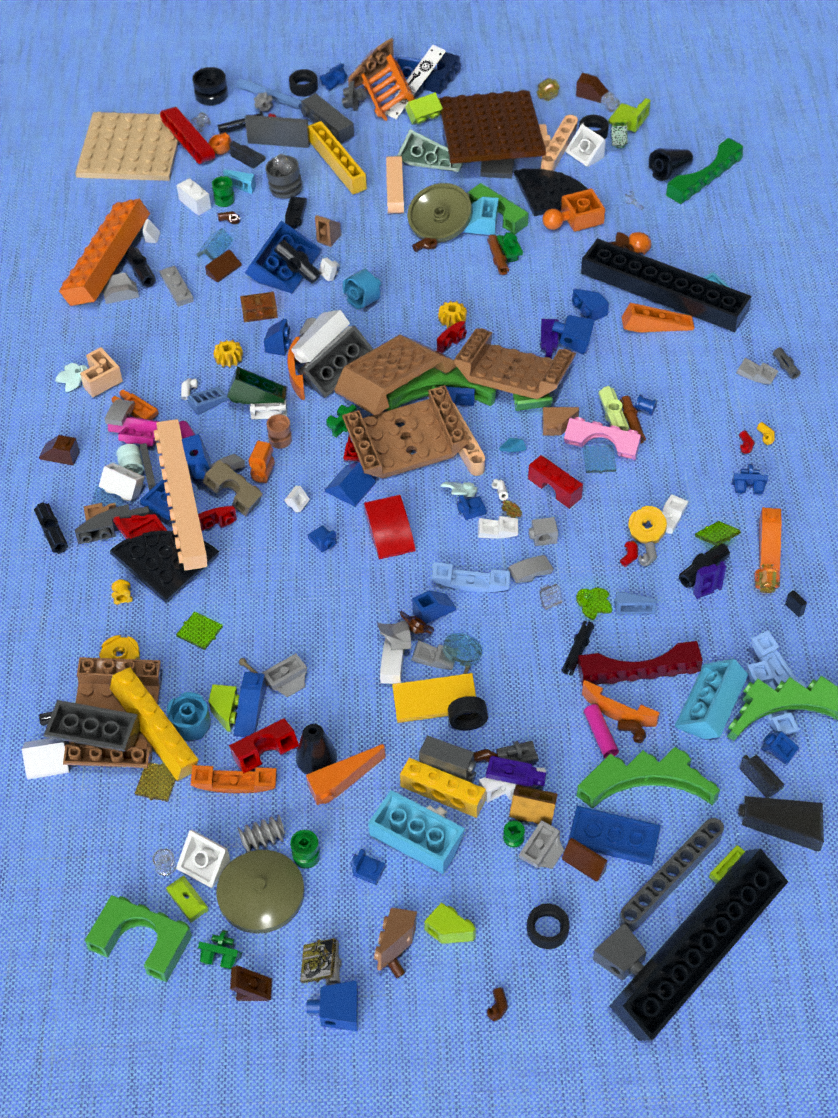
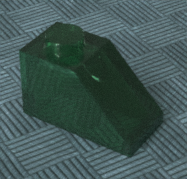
M629 122L612 123V146H615V148H624L625 145H628Z

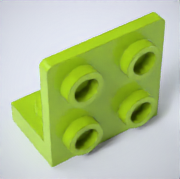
M645 98L642 103L638 104L637 108L621 103L609 118L608 123L636 132L649 116L651 100Z

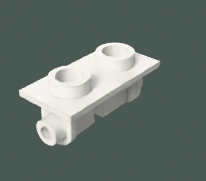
M286 400L283 403L250 404L251 419H269L277 414L287 417Z

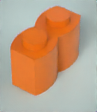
M257 441L249 457V465L252 468L250 475L256 482L267 483L275 465V460L272 456L273 447L270 443Z

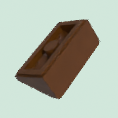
M227 250L205 266L206 275L218 283L241 267L242 263L232 251Z
M570 838L562 860L598 882L606 872L607 860L577 840Z

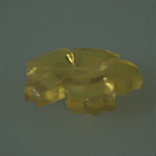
M509 500L503 501L502 509L507 511V515H510L511 518L522 516V511L516 503Z

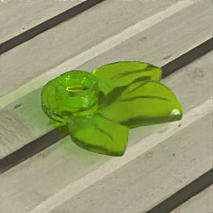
M595 587L591 590L580 589L576 594V601L582 607L583 614L591 620L596 618L597 613L609 614L612 612L611 603L607 600L610 593L607 590Z

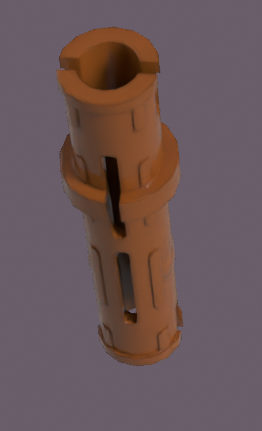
M490 235L487 238V242L494 257L493 262L497 266L499 274L505 275L509 272L506 256L502 253L497 236Z
M623 396L620 399L623 414L628 421L630 430L637 431L641 435V444L646 440V437L637 417V409L633 406L630 396Z

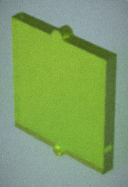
M718 521L695 533V537L718 546L741 534V531Z
M194 611L189 619L183 622L184 625L178 631L176 637L206 650L210 643L216 640V636L223 628V625Z

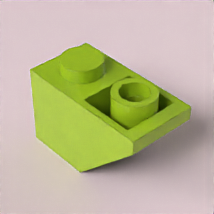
M212 684L209 697L210 711L225 730L231 732L232 725L236 722L237 712L235 711L239 702L237 687Z
M442 902L424 921L425 932L441 944L470 942L476 938L475 925L470 920L460 917L453 907L446 906Z

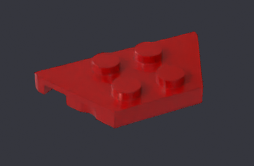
M156 514L145 516L133 515L131 518L121 519L120 516L113 518V522L125 539H132L146 532L167 531Z

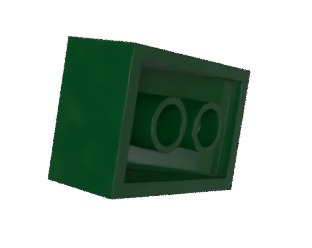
M237 366L229 384L227 398L234 403L240 402L242 404L283 403L286 395V386Z

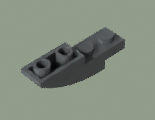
M127 504L90 518L75 529L78 544L116 537L115 531L119 529L113 522L114 517L120 516L121 519L131 518L133 515L145 516L150 514L148 506L130 510Z

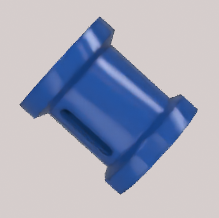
M640 394L635 408L647 411L650 415H653L657 400L644 398Z

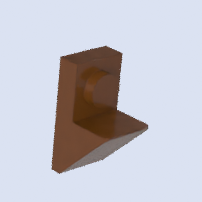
M238 965L231 968L230 990L236 992L237 1001L271 1000L272 978Z

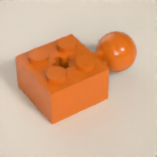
M591 188L562 196L561 212L557 209H549L544 213L542 221L547 229L556 230L562 225L563 221L567 220L575 232L604 224L605 207Z

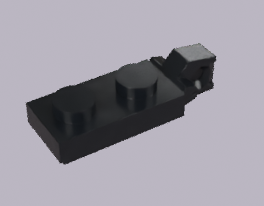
M290 197L285 214V223L295 230L296 225L300 226L307 198Z

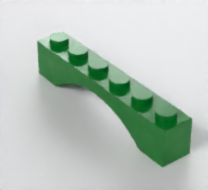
M727 138L718 145L717 156L709 166L695 173L678 175L667 183L666 196L679 204L689 200L691 196L698 193L703 187L709 185L712 180L719 177L724 171L730 169L732 165L742 159L743 145Z

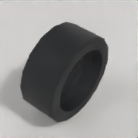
M300 69L291 73L289 76L290 91L297 96H309L315 93L318 89L316 73L307 69ZM302 81L310 82L308 84H297Z
M587 115L580 120L579 128L581 124L586 127H598L600 130L594 132L604 139L607 138L609 123L604 117L600 115Z
M466 696L454 700L448 706L449 722L453 728L462 731L473 730L483 726L488 720L485 701L475 696Z
M550 903L541 904L529 913L527 920L528 937L539 948L555 949L561 946L567 939L570 926L569 918L559 906ZM542 916L554 917L560 921L561 930L559 934L553 937L542 936L535 930L536 920Z

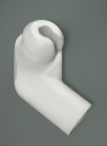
M188 378L182 383L181 399L188 400L187 396L190 395V390L198 387L197 379Z
M494 479L492 488L497 489L501 500H506L508 493L504 481Z

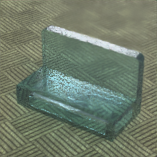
M221 228L208 238L196 255L199 257L205 253L213 261L225 252L233 239Z

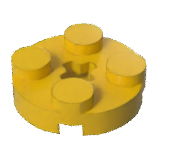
M644 506L638 511L635 510L628 522L631 537L643 544L648 542L658 543L667 530L665 516L660 509L653 506ZM647 521H650L652 527L646 529L643 523L646 524Z
M116 635L108 638L102 644V649L99 652L100 658L140 660L138 643L129 636L126 638ZM120 651L121 653L125 652L121 656H117L116 652Z

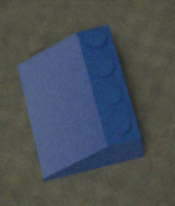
M281 220L253 259L245 274L260 284L292 294L303 276L298 272H292L288 268L287 262L274 251L275 247L282 240H285L297 252H304L311 264L322 249Z

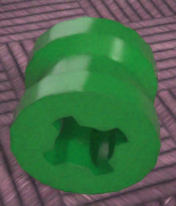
M518 821L506 823L503 830L504 843L511 848L521 846L525 838L523 824Z

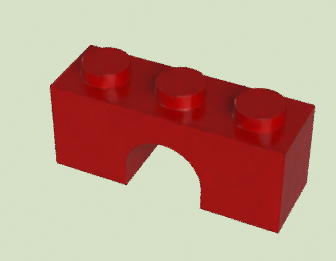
M540 455L529 464L528 480L541 489L549 484L556 493V500L570 509L582 499L583 484L544 456Z
M283 718L229 745L235 763L243 773H246L262 765L260 755L263 752L276 750L282 755L298 747L299 744L294 729Z

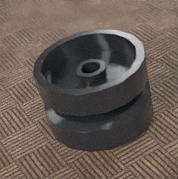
M206 67L194 73L192 78L194 94L199 103L216 105L225 101L228 96V89L224 71L215 67Z

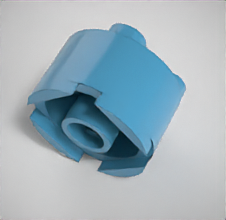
M363 269L345 279L342 289L344 294L347 293L348 303L355 309H361L379 300L381 282L367 269Z
M182 693L180 697L173 698L169 702L167 717L184 740H200L204 737L211 724L208 705L203 697L197 693Z

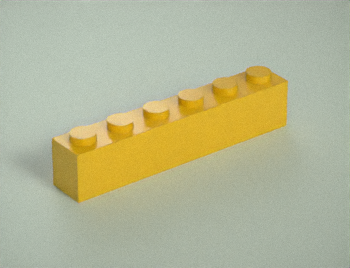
M320 121L309 125L310 143L352 194L366 190V174L324 123Z
M131 667L114 674L110 690L127 713L138 715L140 731L174 778L179 781L192 773V765H197L199 759Z

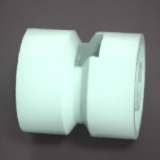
M125 444L119 447L116 452L119 466L141 475L144 468L139 447L134 444Z

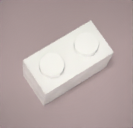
M188 178L177 185L179 200L198 216L211 209L209 193L192 179Z
M115 463L104 466L99 487L105 489L107 493L117 494L121 496V499L131 501L140 496L145 477Z

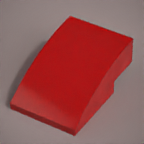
M401 495L364 503L369 531L379 560L416 551Z

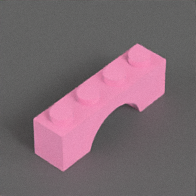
M575 417L574 419L569 418L564 441L566 444L583 447L591 439L606 438L615 445L618 456L636 460L641 435L634 430L623 431L617 426L611 425L606 427L600 422L593 421L589 423L585 422L583 418Z

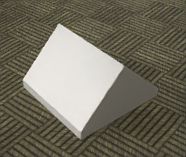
M581 124L565 152L589 167L604 158L606 140Z
M47 738L25 742L22 747V754L27 779L69 773V765H63L67 741Z
M189 830L176 869L213 888L225 867L231 862L228 849L194 830Z

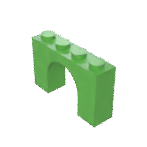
M111 895L85 939L88 950L108 958L118 939L125 931L137 926L148 927L157 933V941L144 964L147 975L167 983L192 938L189 925L181 920H177V922L171 920L162 912L154 913L142 904H138V906L132 904L125 897L119 896L118 898Z

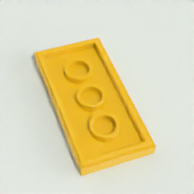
M472 673L392 684L397 723L448 716V706L454 700L466 696L476 697Z

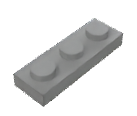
M175 266L159 271L162 280L178 307L194 302L192 294Z

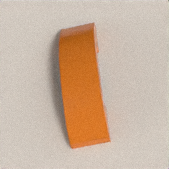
M295 337L289 348L287 358L289 379L297 396L301 400H305L303 375H296L295 362L298 361L291 350L300 339V337Z
M584 680L582 695L591 705H598L601 713L616 721H635L641 727L657 726L660 712L644 705H640L638 710L630 708L603 696L602 687Z
M192 765L191 786L221 793L268 791L276 787V768L255 767V772L248 771L243 773L242 771L213 770V766Z

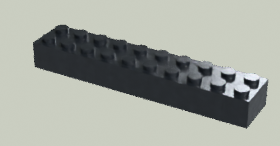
M598 238L582 258L581 274L733 332L737 330L749 311L752 296Z
M761 848L745 851L610 1004V1008L638 1041L654 1040L788 883V880Z

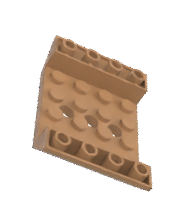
M476 328L455 357L454 363L470 383L539 399L557 389L573 362L576 353L568 349H559L553 360L549 357L543 358L535 356L533 353H523L516 349L491 345L493 332L483 328Z
M398 335L344 366L334 390L335 393L371 414L377 415L389 408L386 395L392 393L395 389L407 384L415 377L421 376L422 373L429 369L436 368L447 373L457 366L454 363V359L416 340Z
M445 385L428 390L429 399L377 415L362 418L360 410L342 415L364 473L380 478L390 477L453 458L469 443L468 435ZM402 422L405 425L398 427L396 424ZM404 436L410 437L409 440H403L401 438ZM409 450H415V451H416L415 454H409V453H407V452H408Z
M79 657L77 669L78 689L75 703L126 712L110 690V684L114 674L131 667L158 704L161 660ZM140 730L134 746L126 752L69 742V745H65L63 765L148 768L152 760L153 747Z

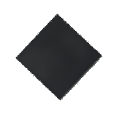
M792 590L788 593L785 605L800 617L805 612L807 602Z

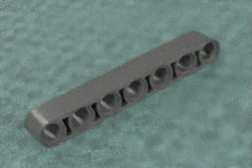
M717 818L708 819L629 900L621 910L620 926L625 923L631 932H634L719 844L724 830L721 820ZM709 830H714L717 833H711ZM695 844H701L703 847H697ZM682 858H687V859H689L690 861H689V862H685V861L682 860ZM671 872L676 874L677 876H670L668 873ZM654 887H660L662 891H657ZM639 902H647L649 905L644 906L641 905ZM631 916L635 920L629 921L625 917Z

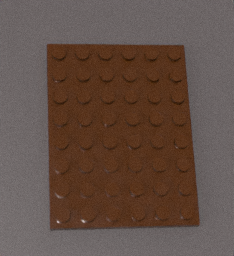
M530 91L491 92L483 95L473 94L470 96L459 95L457 97L444 96L438 98L443 108L441 110V119L450 164L546 156V148Z

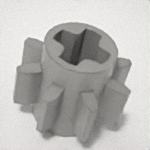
M266 92L258 93L256 98H254L255 108H259L260 111H269L271 106H273L271 95L268 96Z

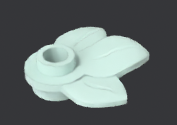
M70 363L64 366L65 371L60 372L55 381L66 383L65 391L70 392L82 382L80 373L88 368L84 365L79 366L76 363Z
M444 482L440 486L452 488V495L474 497L477 492V487L473 483L468 482L463 484Z

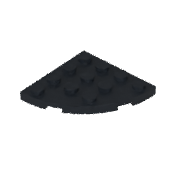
M526 168L514 170V177L533 216L543 215L549 209L561 211L562 196L588 189L576 179L561 172Z
M173 531L146 532L141 536L132 539L128 538L110 550V554L165 603L204 569L198 568L184 571L183 563H179L177 552L181 551L176 549L175 538L178 536L177 534L174 535ZM204 541L208 565L219 555V551Z

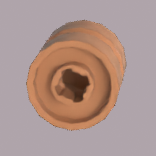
M281 414L271 416L267 420L269 443L272 447L278 449L288 447L292 442L290 420Z

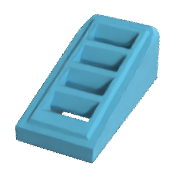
M224 169L223 174L224 176L231 177L233 187L253 194L256 188L254 174Z

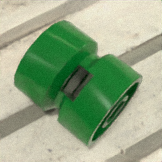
M227 176L216 177L212 181L215 204L219 207L231 206L235 202L232 179Z
M310 830L297 831L290 840L293 861L297 867L302 869L312 868L320 860L317 835Z

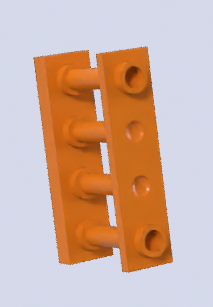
M391 54L386 57L388 64L383 70L370 79L364 73L361 75L364 80L362 84L368 90L376 107L375 113L385 121L388 120L385 114L388 109L403 99L408 101L415 100L398 62ZM389 72H393L390 77L373 88L372 84ZM393 81H397V82L395 83L396 85H394L393 87H391L390 89H388L386 92H384L383 94H381L379 97L377 96L376 93H378L379 91H381L382 89H384L386 86H388L389 84H391ZM400 90L399 95H397L395 98L387 102L385 105H381L382 101H384L389 96Z

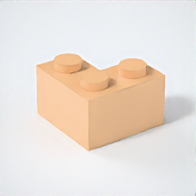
M102 347L86 355L89 368L81 372L80 375L84 389L92 397L123 382L120 367Z

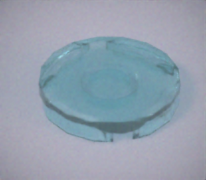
M453 633L445 639L443 652L454 663L457 661L460 662V665L472 666L478 663L481 658L482 647L476 639L469 635Z

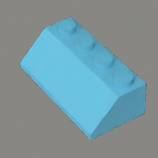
M735 659L704 664L675 727L702 739L720 737L745 684L748 673Z
M390 790L368 822L370 836L444 874L455 857L465 832V828L392 790Z

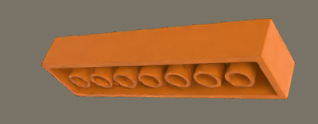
M140 198L115 203L110 213L106 215L103 224L99 226L97 233L91 238L90 244L84 249V253L77 260V264L70 271L69 276L62 283V287L59 290L70 306L95 302L150 215Z

